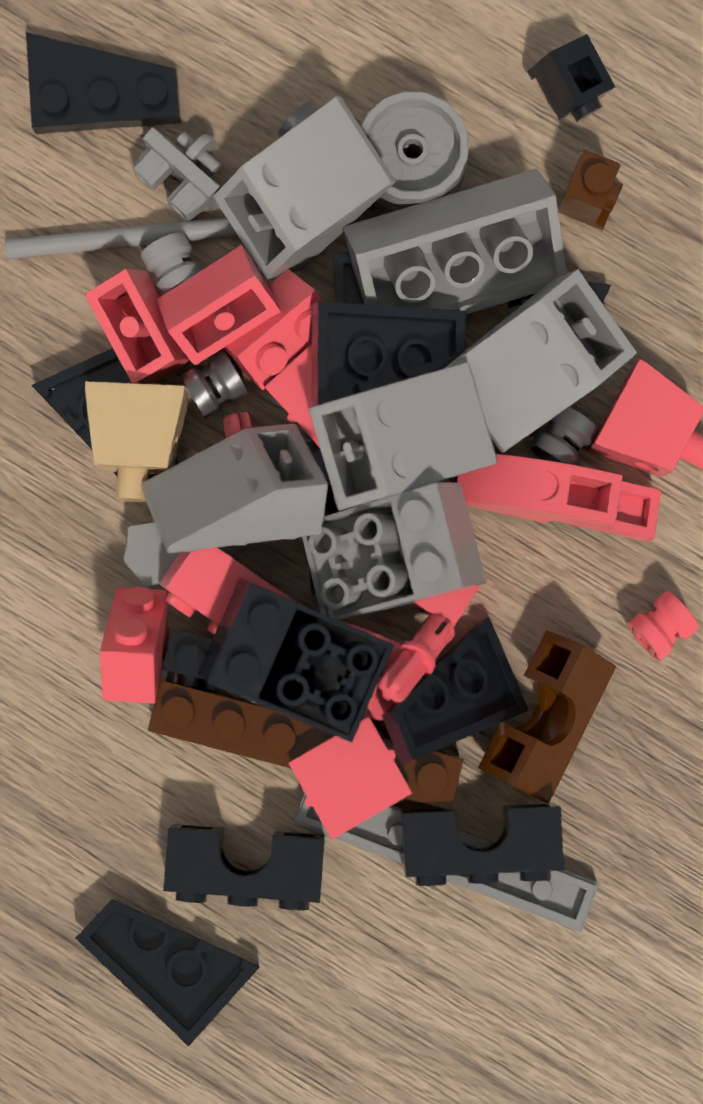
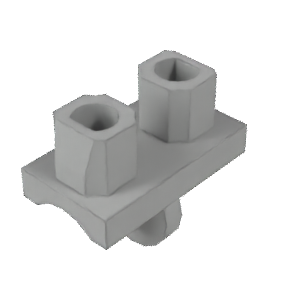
M152 127L143 137L146 150L140 155L132 168L135 176L152 191H155L170 174L176 178L181 184L166 200L168 205L187 222L202 212L206 206L214 212L219 205L213 196L218 192L220 186L200 168L203 167L212 176L220 170L222 164L211 156L216 148L217 141L208 133L194 141L187 133L183 132L175 143L186 152L184 155Z

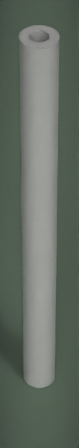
M224 217L5 239V251L8 259L147 246L161 237L177 232L184 233L188 241L237 237L238 235L228 219Z

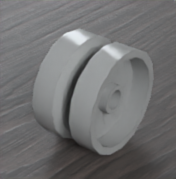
M404 91L384 98L367 113L361 129L396 181L373 203L378 211L387 214L458 192L464 178L468 160L469 136L461 116L445 100L427 92ZM408 156H415L417 158L411 159Z

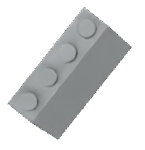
M537 168L343 227L353 271L364 304L466 311V314H470L535 294L552 280L567 274L556 195Z

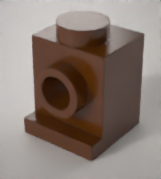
M583 149L559 206L558 213L603 231L623 186L622 183L615 181L621 164Z

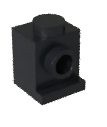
M588 34L549 52L527 71L531 80L538 79L559 120L571 114L576 122L587 118L603 107L599 99L615 88Z
M172 629L163 670L168 671L166 680L216 692V686L206 683L198 675L213 638Z

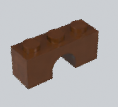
M546 630L523 675L532 680L538 688L539 698L536 710L529 721L520 727L512 728L500 722L478 769L549 804L617 666L585 645Z

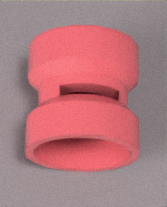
M665 591L654 600V612L650 610L647 613H638L627 622V626L635 639L658 662L672 652V646L676 642L675 637L688 639L699 630V625L691 612L669 591Z

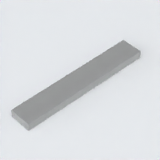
M304 793L294 823L328 835L313 806L308 807L305 805L307 795ZM393 804L339 835L336 839L403 864L401 810L407 809ZM457 829L461 842L470 847L483 848L494 843ZM565 869L564 871H551V880L520 881L519 873H499V882L472 884L468 883L467 875L446 876L448 882L582 932L599 886L598 882Z

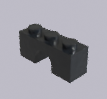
M555 803L503 805L504 826L502 833L493 844L483 848H473L461 842L457 834L456 812L453 808L451 810L444 808L401 810L403 869L405 877H415V884L417 886L447 884L446 876L467 875L468 883L472 884L499 882V873H519L520 881L551 880V871H564L561 806Z
M173 824L168 828L163 891L176 892L175 900L204 903L207 900V895L227 896V904L254 907L258 906V898L279 900L278 907L281 909L299 911L309 910L310 902L320 903L325 835L275 831L272 836L270 859L260 868L242 870L232 865L225 856L223 850L224 827Z

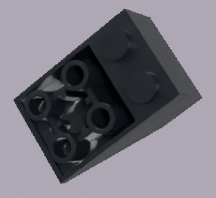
M239 578L198 675L206 683L352 743L394 644Z

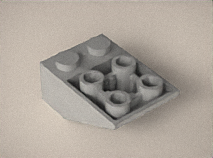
M337 96L242 165L213 197L267 280L280 276L287 269L292 272L303 270L344 231V226L351 225L396 181L341 96Z
M576 269L549 282L444 369L469 362L490 437L499 450L505 452L603 383L635 356L637 352L583 275Z
M469 362L309 408L338 510L392 496L498 463Z
M295 423L245 428L142 483L143 494L167 553L192 552L199 549L232 545L242 546L248 543L321 535L328 483Z
M436 482L324 516L321 535L302 537L320 612L339 621L487 584L461 483Z

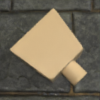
M85 381L94 465L100 471L118 472L116 500L147 502L142 491V483L149 480V474H160L173 467L189 399L185 386Z

